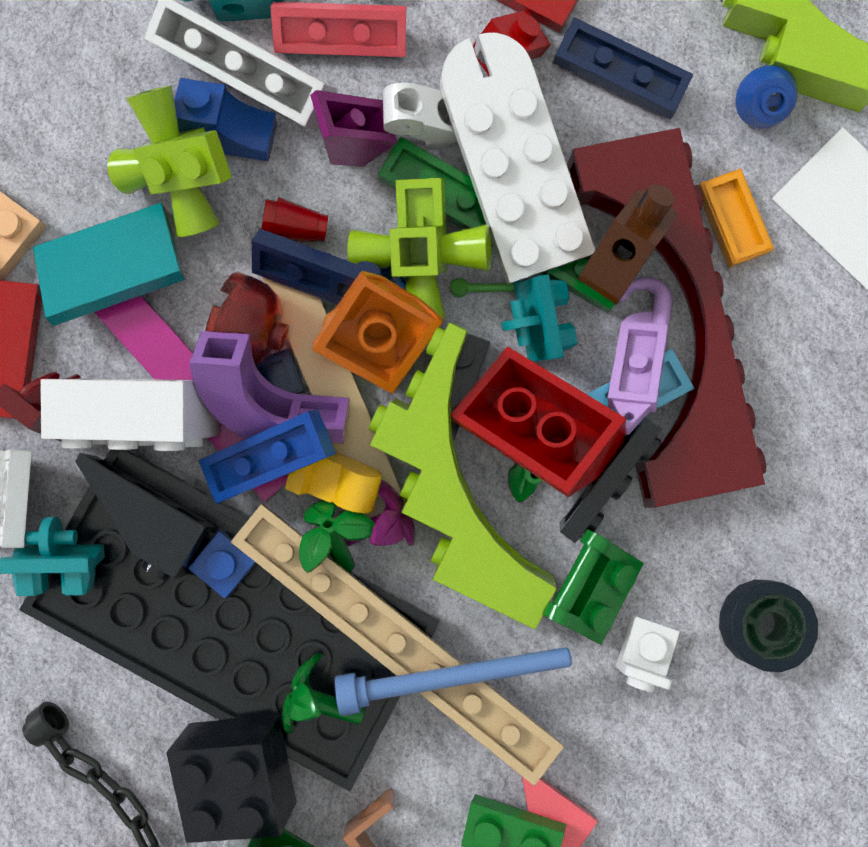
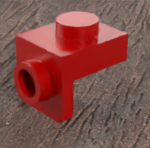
M527 9L492 18L481 33H500L513 38L526 50L531 60L541 57L551 45L541 31L539 23L530 15ZM477 59L487 75L490 76L486 64Z

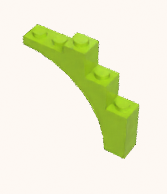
M810 0L722 1L721 6L728 8L723 27L766 40L759 62L764 63V66L775 65L789 71L796 81L798 94L858 113L868 105V43L858 39L829 20Z
M449 322L446 330L439 327L435 330L426 349V353L433 356L425 373L419 370L416 371L405 396L413 399L411 404L409 405L395 398L389 403L388 407L379 405L368 430L375 433L370 445L421 470L420 475L413 471L410 472L399 496L407 499L401 513L451 537L450 540L441 537L431 557L430 562L437 565L432 580L536 630L543 616V610L547 603L551 601L557 589L555 575L525 558L497 533L476 504L461 472L452 435L450 414L456 365L469 330Z

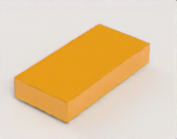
M741 168L704 181L698 185L702 193L704 210L728 268L769 254L774 250Z

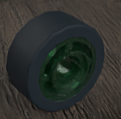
M754 579L738 585L726 597L720 610L719 630L725 646L737 659L762 671L784 672L798 667L811 655L818 639V619L812 604L801 591L782 582ZM772 614L775 626L769 635L764 636L761 631V622L766 615Z

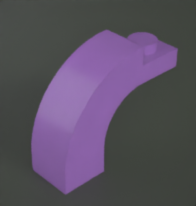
M201 331L189 362L191 375L199 398L221 424L240 437L247 439L307 411L318 409L331 442L344 444L350 412L349 398L303 395L282 390L268 382L257 370L252 356L250 334Z

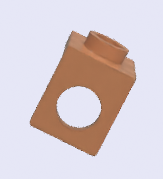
M391 788L346 823L343 840L348 847H376L365 833V830L394 808L395 793Z

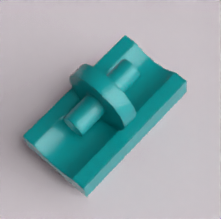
M549 274L513 283L516 296L515 301H510L513 320L501 322L502 331L515 329L518 346H525L527 358L533 362L564 357L563 351L576 346L578 343L575 327L571 322L558 325L555 307L567 305L568 303L567 282L564 280H550Z
M45 517L41 521L39 531L25 532L24 548H15L11 557L0 558V574H12L16 596L43 594L49 589L48 573H60L62 594L66 596L85 595L94 587L95 566L105 558L104 544H76L78 540L76 530H63V524L59 517Z

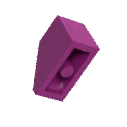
M315 90L310 95L330 164L364 167L397 143L396 135L384 130L383 100Z

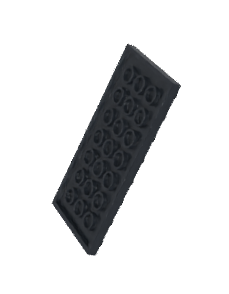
M110 449L104 459L216 526L201 552L219 531H224L233 539L250 518V516L224 502L215 504L213 496L128 450ZM89 486L65 530L77 531L78 540L76 544H104L105 558L95 566L94 587L85 595L66 596L62 594L60 573H48L49 589L43 594L27 596L19 610L218 720L279 715L287 757L350 792L400 696L370 701V706L365 707L364 716L359 725L321 714L318 718L309 721L293 720L294 733H285L282 712L286 695L290 694L292 690V679L304 662L317 653L323 656L316 663L310 674L309 685L315 691L336 697L335 676L356 673L357 677L366 676L367 681L397 675L257 563L226 599L191 570L185 576L178 578L170 576L168 580H162L148 573L142 568L145 561L131 553L94 491ZM347 570L428 636L432 637L440 622L439 618L356 573Z

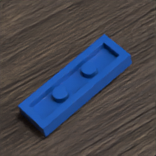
M314 409L198 461L215 504L333 456L336 452L319 410Z

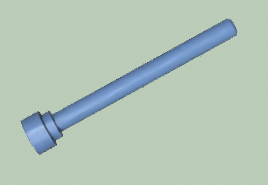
M564 647L367 681L366 676L357 677L356 673L335 676L337 706L340 716L361 713L362 707L370 706V701L567 668L572 665L570 650Z

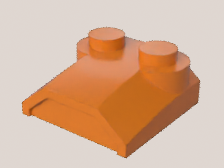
M361 271L336 308L325 317L322 329L313 342L312 350L393 394L430 342L437 327H440L443 323V318L422 299L385 277Z

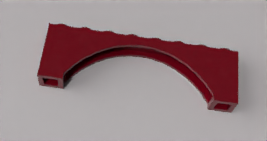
M680 128L575 148L567 163L580 206L589 205L614 218L618 216L638 189L646 191L653 184L666 187L675 198L671 208L676 210L678 216L655 248V251L663 258L674 274L690 311L694 332V364L691 383L695 389L687 392L685 402L674 425L655 453L647 462L635 464L645 508H656L765 485L763 474L766 473V460L762 450L756 447L752 431L756 425L755 414L752 406L745 402L742 385L745 382L744 368L738 358L735 359L731 343L734 339V326L730 316L724 314L721 301L724 293L723 281L720 273L714 271L710 255L713 252V239L710 230L703 226L700 213L703 207L702 193L699 186L693 184L690 172L692 167V151L690 145L687 142H683Z

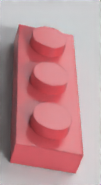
M273 2L271 5L274 53L406 57L407 6Z

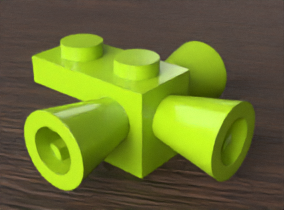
M172 85L150 89L126 97V101L151 142L134 149L118 148L110 154L107 170L112 184L125 194H132L147 186L151 195L170 192L178 237L195 235L219 225L218 217L200 189L202 186L221 184L232 178L217 131L205 132L204 127L179 132Z
M444 178L395 180L398 227L389 229L390 236L352 229L347 243L348 261L355 264L362 261L372 262L380 269L391 267L392 277L407 276L405 290L422 299L438 315L446 319L436 275L447 272L448 264L490 271L492 264L490 226L486 224L446 234Z

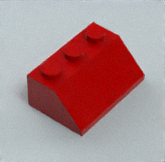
M508 346L450 414L452 421L567 497H570L596 480L625 443V417Z

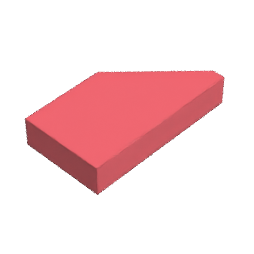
M521 776L527 811L565 823L566 828L561 847H581L598 822L595 816L544 779L540 778L537 784L533 786Z

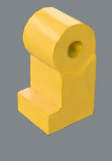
M336 452L333 456L288 474L285 489L298 495L310 494L329 503L334 502L336 506L351 512L371 513L374 511L382 473L371 466Z

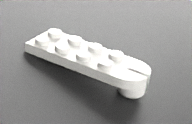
M500 33L479 34L474 49L470 38L461 41L450 51L445 59L440 79L441 94L485 222L490 226L492 242L507 285L592 256L595 248L528 53L516 40ZM477 59L486 64L490 76L483 78Z

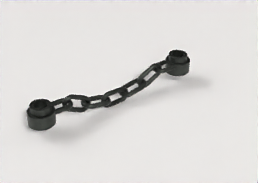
M43 702L29 713L22 727L25 739L37 747L45 745L59 763L62 771L84 783L91 784L106 798L125 826L132 830L139 847H148L140 832L141 829H143L151 844L150 847H161L148 823V813L130 789L121 787L102 770V766L96 759L77 749L71 748L62 737L69 728V722L64 711L52 702ZM54 741H56L62 748V753H60L56 746L53 744ZM74 757L93 767L88 770L87 775L69 766L73 763ZM101 778L114 792L111 793L98 780ZM126 797L140 814L133 817L132 820L120 806Z

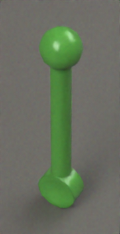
M455 278L450 284V292L457 298L464 297L467 292H515L513 283L508 285L507 283H467L463 278Z

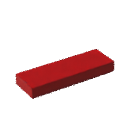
M0 280V387L6 384L20 391L31 382L42 304L40 285ZM0 407V418L15 419Z

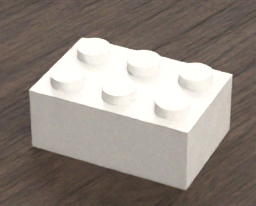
M41 379V439H61V448H91L93 445L108 444V449L129 450L138 449V446L154 445V450L179 451L185 450V447L203 446V438L220 435V422L204 406L195 389L193 380Z

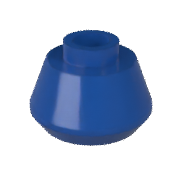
M766 65L756 68L742 80L737 89L735 105L738 115L746 124L754 128L765 129L780 124L791 114L796 105L798 97L796 81L789 71L779 66Z

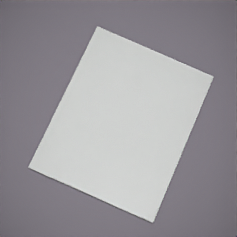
M842 127L787 182L772 200L868 290V151Z

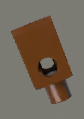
M658 184L650 185L646 191L638 189L609 227L579 275L578 280L617 305L678 216L676 210L671 208L675 201L672 192ZM620 245L633 253L629 260H623L615 254Z

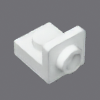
M632 615L616 663V668L628 676L626 683L650 693L654 692L655 686L670 690L672 680L666 677L680 631Z

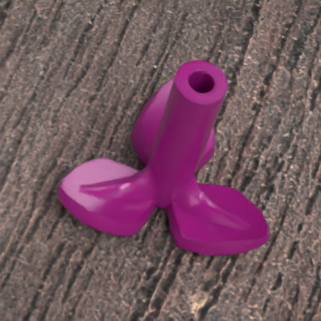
M381 479L378 494L384 500L386 506L382 513L370 517L375 523L370 544L375 546L394 545L405 538L408 546H414L415 525L413 518L401 513L404 505L402 497L399 496V493L389 483ZM345 539V541H346V543H347L348 546H351V545H353V544H356V543H358V542L363 541V540L350 541V540Z

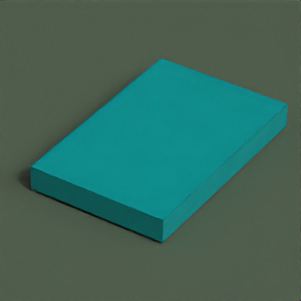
M162 203L33 247L45 318L52 326L185 280L168 215Z

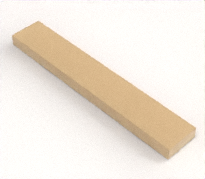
M262 277L311 395L349 398L350 412L344 444L332 443L335 451L379 470L382 473V480L389 483L400 495L402 490L386 453L370 445L375 435L374 432L368 430L372 419L352 372L312 350L313 342L321 331L323 321L327 316L321 299ZM379 494L377 495L374 511L363 513L369 518L382 513L386 506ZM402 498V499H403V504L405 505V504H406V500H405V498Z

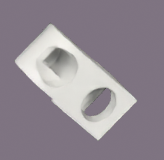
M408 82L391 84L383 89L384 130L395 135H411L412 138L426 141V147L437 150L457 142L453 126L444 123V116L448 112L441 90Z

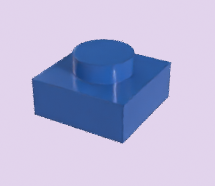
M219 531L188 569L226 599L255 566L256 562L232 544V538L224 531Z

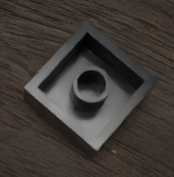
M279 715L189 723L166 752L186 843L280 837L297 802Z

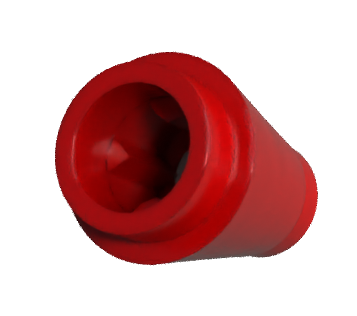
M278 197L277 201L266 199L261 229L295 242H315V240L324 242L328 215L320 214V212Z

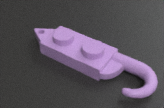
M651 277L635 278L620 299V302L626 301L629 294L637 290H646L654 295L652 312L631 314L624 321H621L607 399L608 408H614L615 412L626 419H632L626 420V434H630L649 412L656 413L668 339L672 295L665 283Z

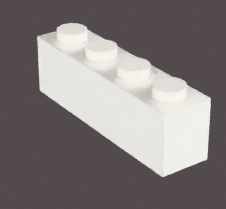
M158 0L144 39L304 127L319 129L310 95L315 90L336 93L338 89L176 0Z

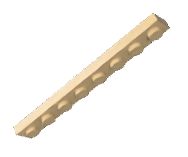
M261 504L232 539V544L395 675L399 676L464 665L330 556L312 572L306 573L299 559V547L303 535L265 504ZM486 681L419 693L533 786L537 784L564 748L561 741Z

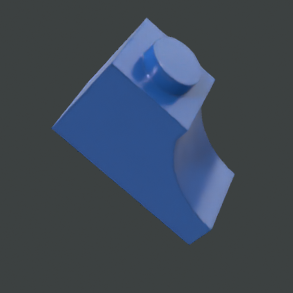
M180 78L174 99L179 132L204 127L205 132L216 130L225 155L269 161L277 127L275 113L245 104L230 94L224 84Z

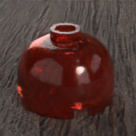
M238 271L232 273L220 290L229 295L221 307L213 305L205 331L250 334L252 356L256 366L267 359L272 349L280 351L283 348L288 336L289 325L282 323L284 308L279 296L268 284Z

